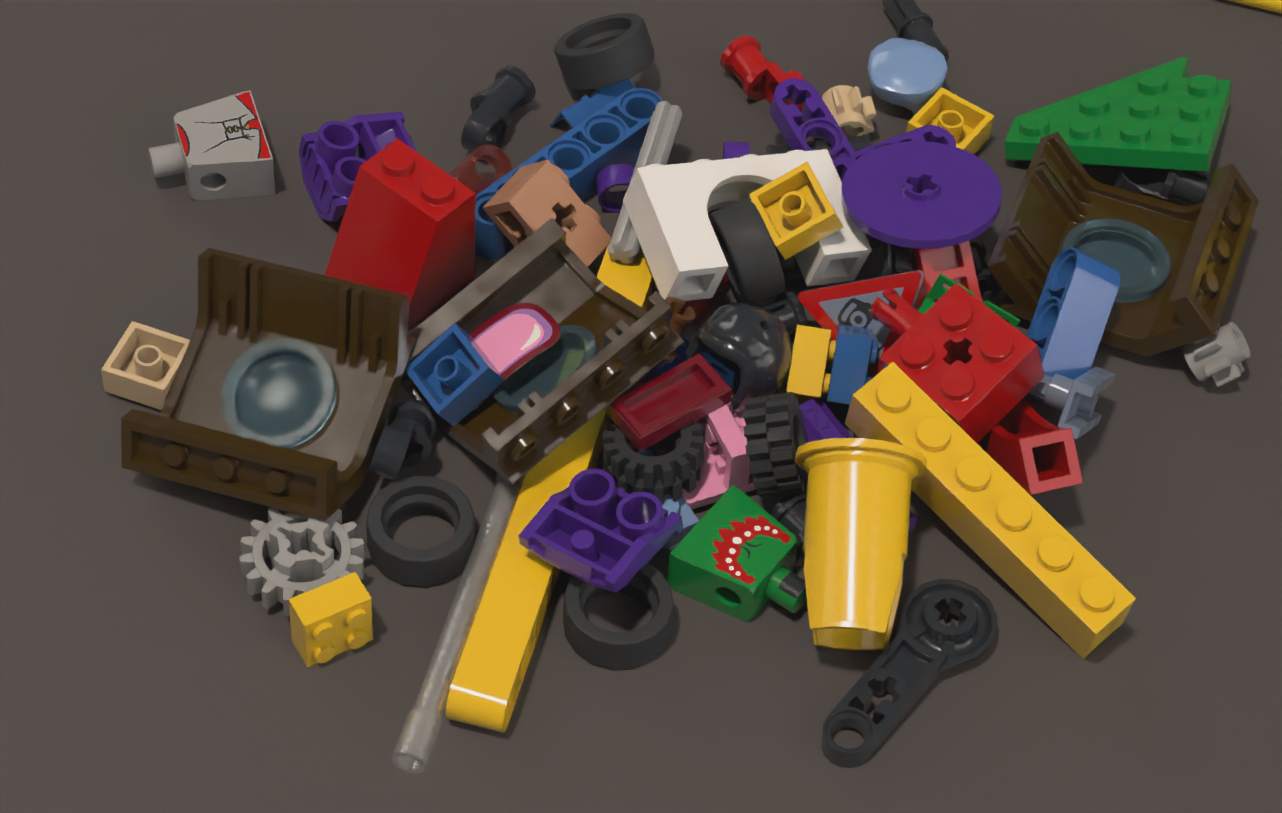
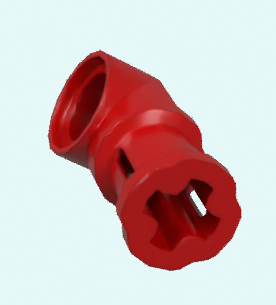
M749 35L741 36L732 41L727 49L723 51L720 58L721 67L726 72L735 74L743 84L744 94L749 99L755 101L765 99L770 104L779 83L791 78L805 80L798 71L792 69L785 73L776 62H769L761 53V45L758 40ZM787 99L785 102L786 105L793 104L790 99ZM801 103L796 106L801 112L804 105Z

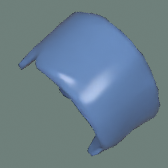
M891 38L877 45L870 52L867 70L873 91L879 99L911 110L914 116L941 87L943 88L948 66L944 55L935 47L916 40Z

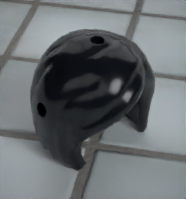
M730 303L719 307L696 331L695 337L684 353L690 358L697 351L709 348L715 353L737 363L741 371V380L738 391L731 398L733 413L746 410L744 404L749 398L775 395L789 373L793 350L786 327L773 313L758 306H751L745 303Z

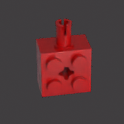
M957 283L924 314L900 297L894 289H887L882 292L883 297L889 301L888 305L877 297L871 306L870 316L899 337L879 357L882 369L894 362L976 443L1045 377L1038 345Z

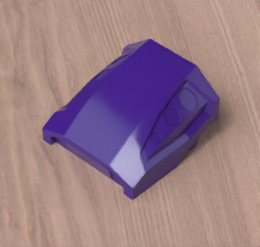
M402 112L354 115L344 122H326L319 127L318 132L302 135L299 146L302 179L319 218L337 221L341 216H344L359 166L396 138L416 151L404 127L405 117Z
M587 469L576 474L568 488L552 495L518 537L522 546L543 561L592 586L615 593L628 584L636 572L650 561L671 536L680 534L684 529L682 516L673 511L668 515V510L662 508L660 500L653 494L647 492L628 494L625 492V489L615 487L614 479L608 472L601 469Z

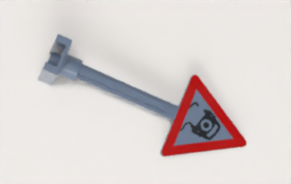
M921 270L806 290L798 294V299L823 329L831 330L830 338L832 340H836L838 324L872 329V337L878 339L876 362L875 364L868 363L867 372H872V378H874L883 370L879 357L899 337L870 316L871 306L877 297L888 305L889 301L883 297L882 292L887 289H894L900 297L914 307L924 273ZM1096 366L1074 380L1057 373L1053 377L1044 374L1045 377L1029 392V394L1043 398L1045 405L1061 410L1062 413L1058 427H1072L1073 437L1078 439L1098 425L1102 414L1094 411L1098 400L1097 394L1113 384L1116 374Z

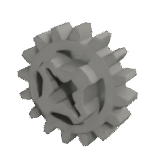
M271 507L268 509L269 522L266 524L254 519L250 523L251 536L242 537L240 541L242 556H239L241 577L246 578L247 592L250 595L262 593V605L266 609L274 606L277 602L283 603L284 616L290 617V598L353 572L357 573L360 580L364 577V540L358 539L357 524L354 521L342 524V510L337 509L326 521L291 512L281 514L279 510ZM333 546L340 554L339 561L334 559V550L331 549ZM266 555L271 557V566L274 567L271 571L264 562Z

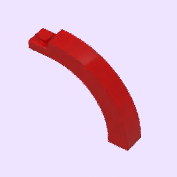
M969 241L943 248H911L916 270H921L924 273L916 299V304L919 308L940 273L972 291L975 295L974 297L983 303ZM945 283L943 284V287L947 288L948 290L951 288ZM1025 398L977 443L1029 495L1083 483L1072 427H1058L1049 423L1032 408Z

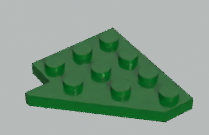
M1180 57L1016 116L1004 141L1005 159L1031 161L1041 137L1058 131L1081 164L1209 171L1232 98V80L1217 79L1214 76L1205 74L1188 78L1189 58Z

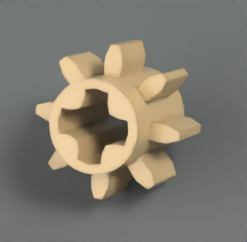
M838 85L830 88L823 94L822 99L846 137L861 136L862 134L874 132L872 119L877 116L871 96L861 98L859 87L855 86L853 88L848 85Z

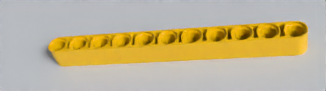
M607 247L597 278L606 286L647 310L648 297L653 294V290L657 285L643 250H639L632 263L624 264L620 260L612 259L609 256ZM572 346L558 386L595 356V351L586 346ZM608 405L526 473L450 686L445 711L446 719L503 733L507 729L561 569L543 561L522 546L518 535L552 495L569 487L571 480L576 474L587 469L596 468L603 447V431H607V422L611 419L607 414Z

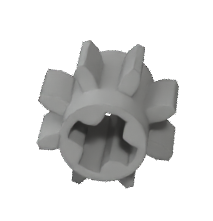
M1233 322L1222 327L1218 324L1215 336L1183 346L1185 359L1196 378L1204 381L1213 376L1218 387L1240 377L1241 373L1245 371L1241 362L1251 356L1245 337Z

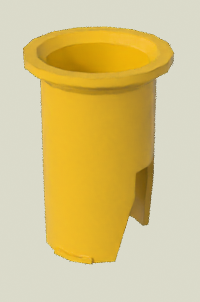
M830 438L808 442L798 447L794 462L808 473L803 552L805 553L804 577L809 626L813 630L814 645L845 651L885 650L890 642L902 588L903 564L907 558L911 481L915 477L923 475L927 468V459L921 452L913 448L883 440Z

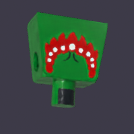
M731 485L671 551L669 556L667 582L673 591L742 621L753 620L770 599L794 614L802 608L807 600L805 580L793 573L799 543L796 536L734 485Z

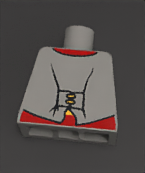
M251 90L176 113L173 117L175 143L148 148L153 178L183 173L189 195L196 201L275 195L273 157Z

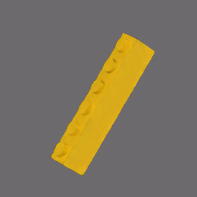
M894 362L889 364L852 395L845 424L859 438L897 443L921 452L927 459V468L923 475L915 477L911 481V490L1082 659L1124 622L1136 598Z

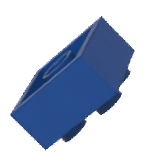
M456 323L451 325L405 368V372L436 413L453 426H456L505 381L474 339Z
M838 324L827 401L850 404L852 395L872 379V372H867L868 363L875 364L878 350V339L872 337V329Z

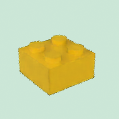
M941 87L908 122L906 132L922 126H940L954 137L957 148L974 155L990 138L994 115Z
M808 162L801 164L749 194L752 202L761 214L775 246L785 260L844 227Z
M797 325L786 393L793 392L800 404L811 399L819 402L820 398L826 399L831 374L825 373L826 365L832 366L836 347V340L830 339L831 330Z
M356 572L289 599L291 640L307 667L317 663L328 662L338 654L350 649L361 648L367 642L373 640L372 598Z

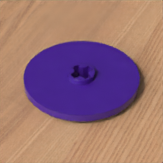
M908 141L873 149L851 164L843 177L841 186L843 209L849 219L859 229L880 241L908 248H943L969 241L982 234L993 224L1001 208L1002 190L995 172L983 160L970 152L936 142Z

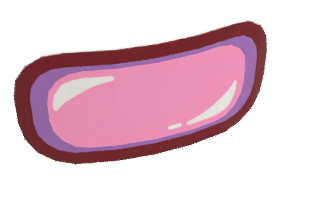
M518 303L494 315L469 335L506 380L529 360L555 344L560 337V326L542 307L532 303Z

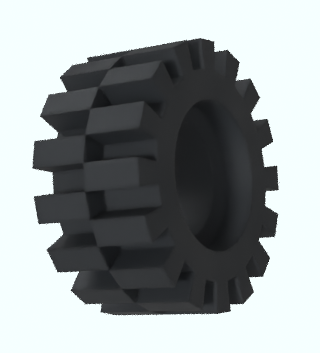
M793 392L747 399L744 404L746 410L743 413L746 426H743L744 436L747 438L745 448L746 454L749 455L750 474H753V484L755 489H757L759 497L763 499L806 493L808 473L794 462L795 453L799 446L806 444L807 436L806 426H803L802 410H799L797 397H795Z
M610 419L607 422V431H603L604 471L613 477L615 487L618 486V489L621 487L628 494L632 492H647L656 496L661 504H664V495L669 494L672 500L676 501L682 498V488L691 493L696 488V480L701 482L704 468V436L700 423L695 424L693 422L643 449H662L670 452L662 456L653 457L638 454L640 451L614 421Z

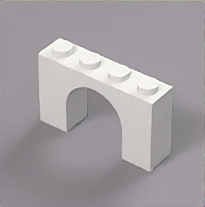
M793 150L782 154L762 156L748 154L740 158L721 160L699 159L691 163L670 165L656 163L637 168L623 198V203L660 295L664 299L674 297L683 301L712 298L728 268V264L710 223L708 212L730 206L745 199L751 200L750 193L805 162H808L844 227L794 255L807 286L854 281L872 249L865 233L849 219L843 209L841 202L842 182L828 150Z

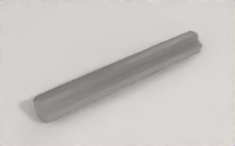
M668 101L657 103L632 178L637 168L656 163L667 164L683 114L678 105H671ZM623 203L608 247V253L612 259L629 264L635 260L641 245Z

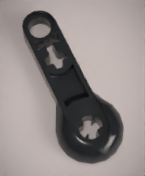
M938 579L923 583L912 591L901 608L897 635L824 721L821 737V749L824 756L832 764L842 768L861 766L869 760L945 669L974 661L987 651L997 632V614L990 599L977 587L960 580ZM948 613L958 616V626L955 625L954 621H951L950 627L940 624V614H943L945 619ZM885 691L892 693V702L886 699L881 701L875 708L873 718L871 719L867 712L870 710L873 694L881 696ZM852 727L863 735L865 741L859 747L848 749L838 746L833 741L831 735L838 728Z

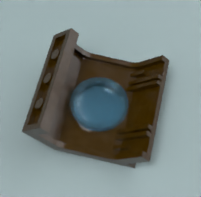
M1058 131L1041 137L987 265L994 281L1006 292L1000 308L1013 316L1032 321L1054 260L1064 249L1074 247L1114 267L1120 273L1119 289L1100 343L1147 357L1215 336L1259 201L1233 163L1215 169L1204 202L1192 206H1181L1102 184L1094 180L1086 172Z
M553 218L548 220L408 334L415 336L416 340L406 367L454 323L470 334L494 315L518 303L538 305L557 321L560 326V337L557 342L512 373L482 404L471 411L456 426L451 425L439 416L432 407L433 413L438 420L437 426L440 430L513 484L685 342L670 326L671 306L657 291L648 297L647 310L606 286L567 246L566 232ZM404 370L400 385L413 399L422 400L430 405Z
M206 249L198 256V315L194 332L160 414L156 415L131 409L121 418V468L326 521L363 484L379 437L416 340L415 336L408 335L410 295L221 250Z

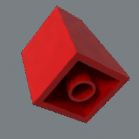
M396 138L359 166L325 275L410 295L408 331L411 330L475 278L476 193Z

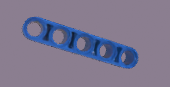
M634 88L624 92L477 194L475 208V254L484 259L497 260L503 258L515 248L483 207L521 166L549 160L552 165L557 166L567 175L570 187L581 201L585 202L597 193L596 177L602 169L615 164L636 165L652 114L657 103L663 101L656 92L645 88Z

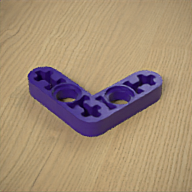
M791 78L779 83L770 103L771 117L792 151H813L805 140L810 136H822L831 143L832 149L828 152L841 182L847 169L853 162L865 153L881 146L908 141H927L956 147L954 137L947 130L940 126L928 125L855 151L818 91L812 84L803 79ZM787 99H790L793 104L786 105L785 102ZM802 103L804 106L800 112L796 105Z

